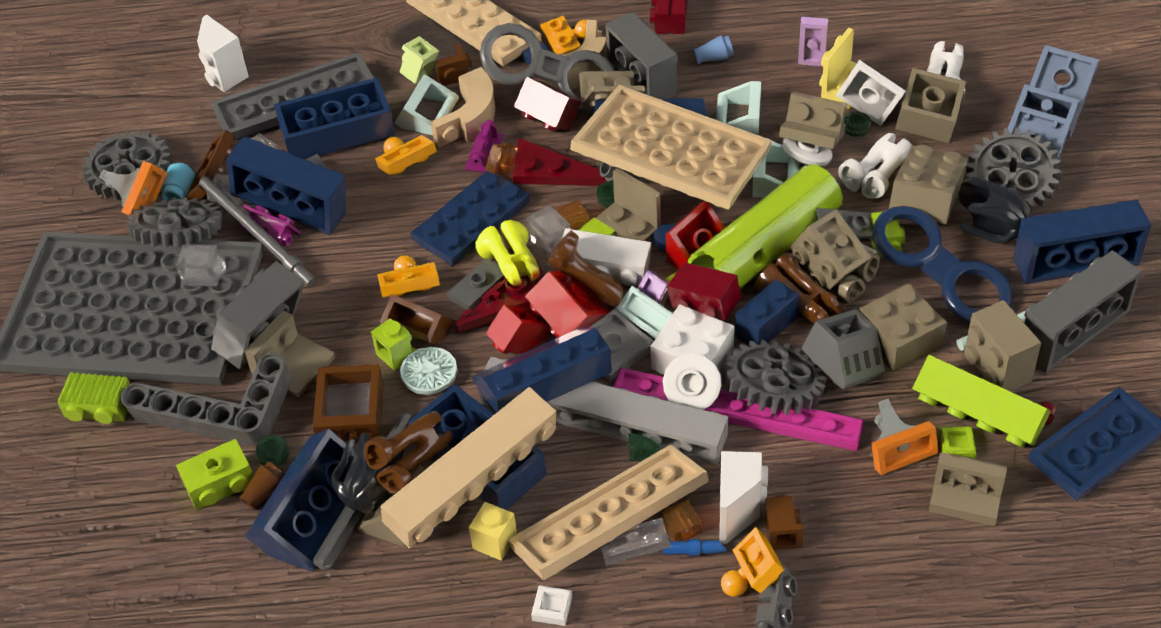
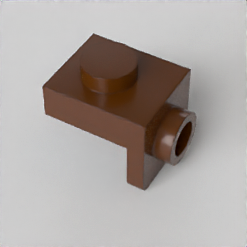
M460 44L454 45L455 55L434 61L437 82L443 86L459 82L458 77L468 73L469 67H472L469 53L463 52Z

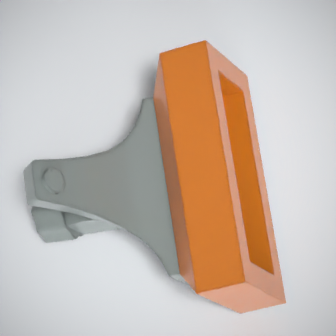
M143 161L141 167L131 174L122 175L102 170L99 178L105 181L106 186L117 190L122 199L123 209L121 212L129 216L133 214V210H141V205L150 206V202H156L167 173L152 163Z
M888 398L878 402L880 413L875 417L874 422L882 433L878 440L872 442L874 467L880 475L938 454L936 427L930 421L915 426L907 425L899 419Z

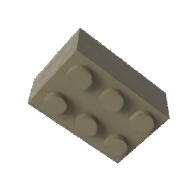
M912 145L894 180L889 208L897 206L918 208L929 214L936 223L946 225L959 196L960 186L964 181L968 158L953 151L941 152L933 150L926 145Z

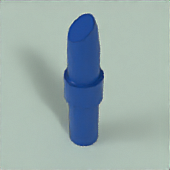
M688 539V541H663V555L688 554V556H700V554H715L728 551L718 540L700 541V539Z

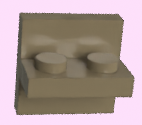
M793 92L790 96L787 118L781 125L779 137L833 149L845 135L847 124L843 122L847 103Z
M941 452L928 512L995 526L1007 467L1005 465Z

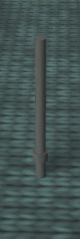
M204 177L201 179L200 185L283 263L285 268L303 279L307 287H311L316 282V278L303 267V262L296 255H290L210 178Z

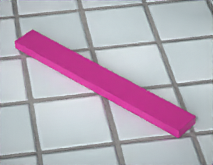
M620 368L613 386L614 388H623L630 392L645 396H655L661 400L669 401L663 388V376ZM723 389L720 390L719 396L714 403L704 409L708 412L714 411L728 416V423L853 451L858 450L864 426L863 419L812 408L807 410L802 407L799 414L790 409L788 415H785L781 409H777L776 414H772L771 409L768 407L763 411H759L758 404L755 403L752 406H747V398L738 400L737 392Z

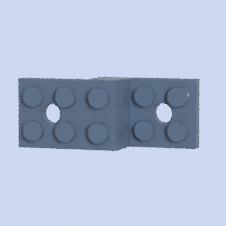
M1045 45L1030 85L1024 84L1008 126L1009 133L1014 134L1015 129L1019 127L1020 135H1024L1029 129L1031 130V138L1041 134V144L1050 141V150H1057L1056 159H1059L1066 138L1071 139L1099 65V59ZM1060 73L1068 74L1071 78L1065 85H1058L1054 79ZM999 155L996 159L1003 160L1006 157ZM1030 157L1023 159L1026 162L1035 161L1034 158Z

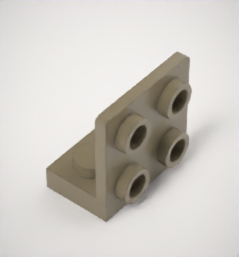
M587 71L579 74L581 106H589L590 109H595L596 100H606L618 85L641 93L645 92V86L634 85V71Z
M616 168L613 171L614 203L598 215L596 219L613 228L616 237L652 242L655 230L661 226L660 193L655 188L636 179L632 174Z
M837 209L809 225L791 245L793 255L798 259L799 264L803 265L810 277L828 292L846 275L872 258Z
M282 311L244 351L252 374L261 357L269 353L279 354L284 359L292 376L287 392L296 397H300L317 379L318 368L328 367L335 359L333 351L298 335L293 315Z

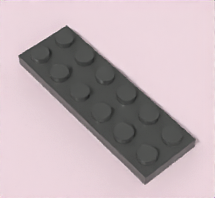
M358 52L212 101L211 105L222 130H228L235 135L233 140L279 125L273 104L373 79L374 77Z

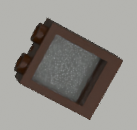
M380 364L318 368L313 417L314 434L330 429L346 444L350 439L355 440V444H358L362 433L369 434V440L381 436L384 381Z

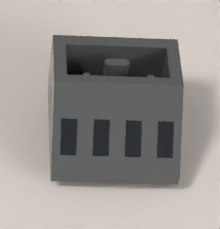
M857 309L816 321L801 348L811 358L812 362L818 365L843 390L881 377L885 373L877 328Z

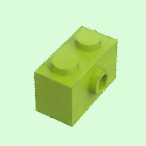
M236 438L176 465L196 511L203 507L211 506L234 493L244 491L253 478L250 465Z

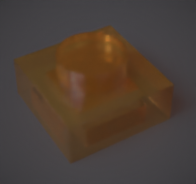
M511 143L493 144L485 170L492 174L509 173L515 163L518 147Z

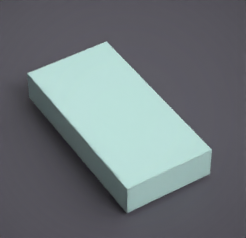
M631 286L622 301L615 308L626 319L655 339L673 314L633 286Z

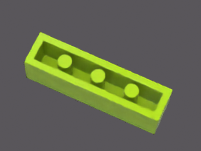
M929 354L912 388L920 393L919 400L934 407L937 402L949 406L947 413L962 420H965L967 415L977 419L976 426L994 434L996 429L1008 434L1005 440L1024 448L1026 443L1035 446L1051 412L1039 404Z

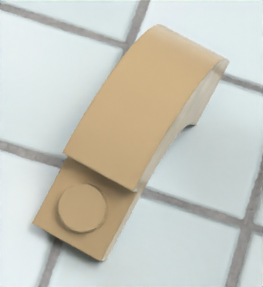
M597 20L586 21L585 41L573 52L590 50L607 57L606 37H603L602 30H597ZM572 52L567 53V54H560V55H561V56H564V57H567V56L570 55ZM583 61L574 64L570 68L567 77L570 90L580 87L579 74L581 72L602 71L601 68L592 62ZM541 79L542 82L558 89L556 84Z
M482 67L458 77L461 97L466 103L460 109L431 121L434 142L438 147L462 137L469 143L476 139L478 131H481L482 123L487 120L493 121L495 116L493 85L489 75Z

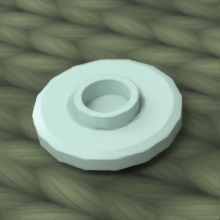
M437 347L420 348L410 353L403 361L400 369L404 385L409 390L424 395L439 393L447 389L454 382L458 372L456 360L451 353Z

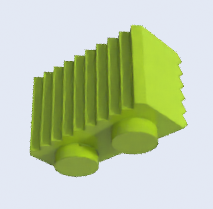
M70 372L57 403L63 416L71 421L78 422L82 419H92L103 424H110L112 421L124 422L128 410L122 403L121 395L124 389L130 385V382L125 376L115 377L113 375L108 376L107 374L105 376L101 374L98 376L96 374L91 375L90 373L86 375L85 373L80 374L77 372L75 374Z

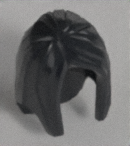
M977 177L966 178L960 186L958 193L959 202L967 208L974 220L973 226L961 222L960 229L993 243L1005 244L1018 238L1021 219L1030 217L1031 209L1023 197L1009 188Z
M362 433L358 440L354 458L351 456L355 440H348L340 463L331 475V481L339 499L347 507L369 514L380 508L390 495V492L378 482L377 474L403 457L404 449L384 467L376 470L371 469L364 455V446L369 441V434Z

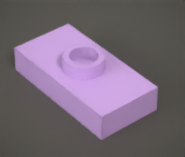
M801 17L798 64L821 66L822 57L826 52L828 19Z

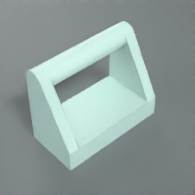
M424 74L394 124L402 129L433 135L431 121L415 112L421 99L426 98L444 102L435 118L438 119L452 112L459 97L456 93Z
M750 81L719 93L716 120L758 135L761 82ZM728 104L749 105L748 115L727 122Z
M772 141L769 152L754 172L752 197L764 198L784 183L765 174L766 162L788 163L787 179L799 171V161L789 156L781 144Z

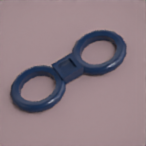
M897 206L882 212L874 222L872 238L876 249L885 259L896 265L909 268L919 267V269L941 285L945 303L956 316L970 322L972 313L979 311L966 306L958 298L955 290L956 280L963 275L969 274L981 275L989 279L997 288L999 302L1004 300L1011 307L1013 291L1008 279L997 268L988 263L973 260L961 262L942 247L940 229L929 214L918 208ZM899 219L916 222L921 225L928 235V248L916 254L898 251L893 248L886 238L885 228L887 224Z

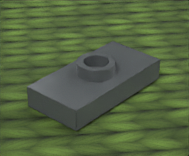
M486 258L447 293L448 299L465 310L468 308L473 310L482 302V296L497 283L502 282L505 276L498 264Z

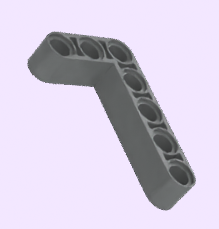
M269 353L258 361L241 404L141 383L127 386L122 392L121 400L133 418L139 422L228 441L236 438L238 443L258 446L266 442L272 432L291 384L292 376L284 359L279 354ZM268 397L264 401L259 402L262 398ZM228 418L225 422L220 423L223 419ZM257 424L254 428L248 429L251 425Z

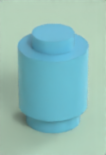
M171 164L168 167L167 176L161 187L162 198L166 201H171L173 197L176 199L186 197L195 178L194 171L187 164Z

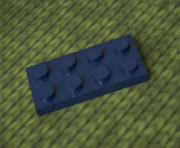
M487 170L411 232L412 240L453 267L476 247L479 235L487 227L495 226L497 229L501 227V223L509 220L530 202V195L491 170Z
M1118 387L1030 451L1028 460L1078 502L1161 439V419L1122 388Z

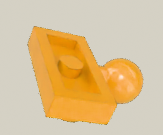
M564 16L540 24L541 31L553 53L560 55L577 50L581 46L577 38L585 40L587 19L580 20L574 29L570 28Z
M423 135L405 144L398 137H390L383 146L385 154L375 159L378 168L389 175H396L402 173L406 167L414 163L427 160L437 150L434 142Z
M402 255L395 260L394 271L377 274L382 298L390 297L391 294L399 297L406 292L416 290L427 291L434 286L440 285L434 262L417 266L415 260L408 255Z
M755 527L733 549L741 568L726 572L721 579V587L726 595L739 597L746 592L749 581L751 587L761 594L785 570L766 535Z

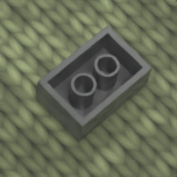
M633 12L605 23L607 59L614 66L615 71H634V85L645 86L644 94L657 99H669L676 96L678 57L675 50L669 48L662 41L661 37L655 34L647 26L646 22L642 19L640 20Z
M277 261L268 269L262 268L249 286H242L235 298L230 303L225 302L216 312L217 322L212 331L213 341L211 349L237 368H242L248 362L244 351L282 311L292 314L293 318L295 317L305 281Z

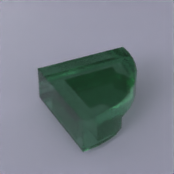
M628 433L630 462H641L661 450L659 445L652 439L643 435Z

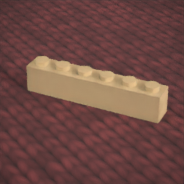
M528 387L381 505L382 522L408 548L417 541L423 542L431 535L434 527L443 520H450L462 504L467 500L472 501L477 498L483 491L484 486L490 481L500 479L513 462L523 460L535 444L540 440L545 441L551 437L556 429V410Z

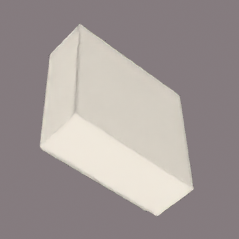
M538 586L531 614L532 621L566 626L572 601V590Z

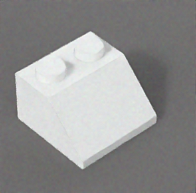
M205 15L202 18L197 40L200 49L199 58L205 66L206 72L204 75L208 83L226 92L249 77L238 37L214 19Z
M859 60L836 96L881 126L901 99L905 90Z
M721 451L719 541L722 544L730 542L760 518V504L765 505L768 486V466H762V452Z

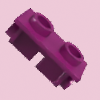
M487 120L482 123L481 131L477 133L465 170L484 173L487 170H493L505 136L503 133H497L495 122Z
M246 205L243 206L249 212L248 215L265 231L268 229L267 233L282 247L291 244L293 239L292 233L301 234L293 226L294 221L284 215L279 214L276 218L271 216L270 211L256 205L255 209ZM240 223V226L243 228V230H244L245 232H247V233H250V232Z

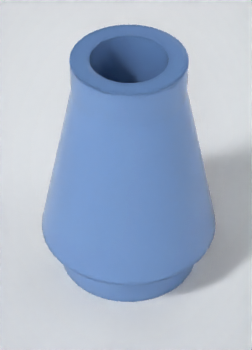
M720 35L706 44L693 49L697 64L728 60V57L734 56L728 36L722 37Z

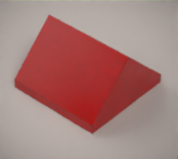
M707 201L700 203L666 233V262L677 269L681 267L683 262L688 263V259L694 252L725 229Z

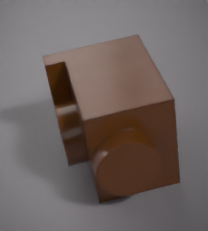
M777 495L772 498H765L764 520L767 539L773 550L802 548L804 526L803 523L801 524L800 509H794L792 496Z

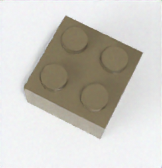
M912 68L895 129L949 143L956 124L966 81Z
M909 283L859 308V312L877 328L883 361L893 372L943 346L947 322Z
M1002 300L972 313L964 354L967 361L980 371L984 380L1011 392L1032 382L1041 342L1008 304Z

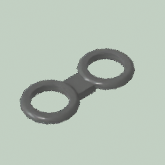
M506 23L498 25L486 34L481 43L480 58L483 68L491 78L499 83L516 86L524 84L526 77H536L556 84L558 90L580 101L581 98L574 95L567 82L568 72L574 64L583 61L592 62L599 66L602 71H615L614 66L607 57L596 51L580 50L564 57L544 50L534 33L519 24ZM501 36H518L528 44L532 57L531 64L525 71L517 74L506 73L500 70L493 62L491 55L492 45ZM580 104L578 110L592 112L595 109H590L589 106H581Z

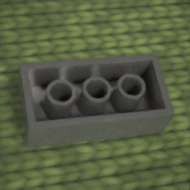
M1112 250L1102 258L1097 257L1081 273L1076 272L1073 274L1069 281L1060 288H1053L1047 297L1039 303H1032L1024 314L1026 317L1024 324L1041 342L1036 365L1043 371L1048 372L1130 311L1142 271Z

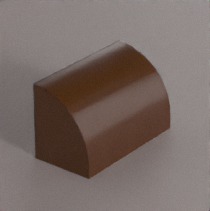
M391 294L380 320L382 323L388 319L396 321L400 326H404L410 335L432 344L441 342L448 335L456 321Z

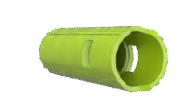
M813 164L804 166L694 252L688 259V263L735 274L738 277L739 286L742 288L769 264L789 250L791 245L809 225L818 221L817 208L839 209L843 199L839 184L824 168Z

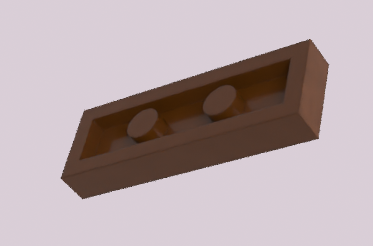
M228 130L223 131L211 142L191 188L186 195L187 200L198 198L199 201L201 198L207 199L210 196L200 185V181L204 177L214 181L223 171L224 166L221 164L230 155L233 149L230 145L235 136Z

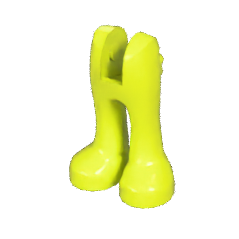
M506 220L501 223L502 238L508 248L514 251V255H510L495 226L487 227L479 235L476 241L477 252L484 259H496L503 275L510 284L520 286V277L528 275L531 281L540 276L537 261L526 246L529 235L523 224L513 220Z

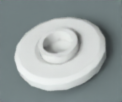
M784 138L782 141L784 151L801 163L824 166L831 162L832 151L830 148Z
M696 353L683 354L675 358L666 368L663 377V388L669 402L682 403L701 410L714 403L719 396L722 386L721 374L716 364L708 357Z

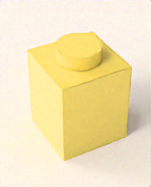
M484 502L469 526L473 549L502 561L511 547L508 539L517 535L514 513Z

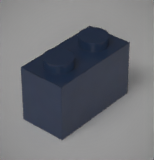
M775 279L736 312L735 337L748 346L750 341L760 345L761 340H765L768 344L797 319L799 294Z

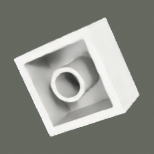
M679 304L650 346L651 369L665 374L666 368L675 358L683 354L696 353L708 357L716 364L720 371L727 360V356L734 349V326Z

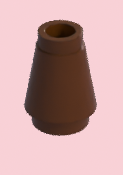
M267 462L265 466L260 465L243 491L244 493L240 496V499L249 508L254 510L271 497L285 474L271 462Z

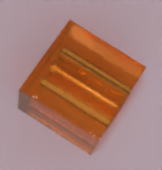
M580 200L556 207L557 220L563 231H565V228L579 230L589 222V216Z
M688 500L661 511L662 524L673 541H685L702 533V521Z

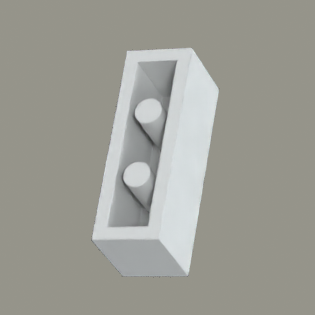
M565 228L563 237L570 230L579 236L576 250L583 259L598 269L614 276L621 284L639 287L649 268L651 242Z

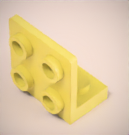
M848 28L842 36L839 35L832 49L826 51L822 57L821 66H823V74L819 83L822 87L821 98L844 102L836 94L857 64L851 61L854 29ZM847 104L846 108L850 109L852 106Z

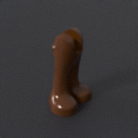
M570 230L553 249L547 262L556 269L566 272L588 288L595 295L599 303L609 307L619 305L624 294L622 284L614 276L591 265L579 255L576 250L579 236Z
M790 252L781 255L776 265L773 263L769 264L760 274L754 285V290L759 294L777 279L799 294L798 311L813 324L818 320L841 314L844 310L841 303L837 301L836 296L817 284L800 267L798 259ZM790 281H792L794 284H796L797 286H799L806 294L802 293V292H801L796 286H794Z
M437 411L418 418L390 439L377 436L366 442L364 446L365 460L368 466L374 470L387 465L409 445L414 443L416 446L413 451L377 474L378 482L390 493L396 494L412 481L410 473L442 451L453 439L450 429L439 435L433 429L443 419Z

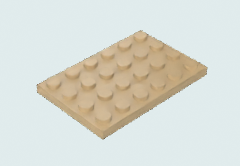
M618 85L571 140L570 150L729 210L769 152L772 140Z

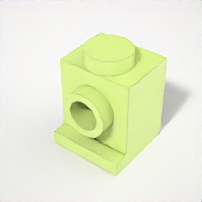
M420 36L404 44L402 50L405 53L402 56L403 63L400 73L416 84L424 74L427 76L431 75L439 50Z

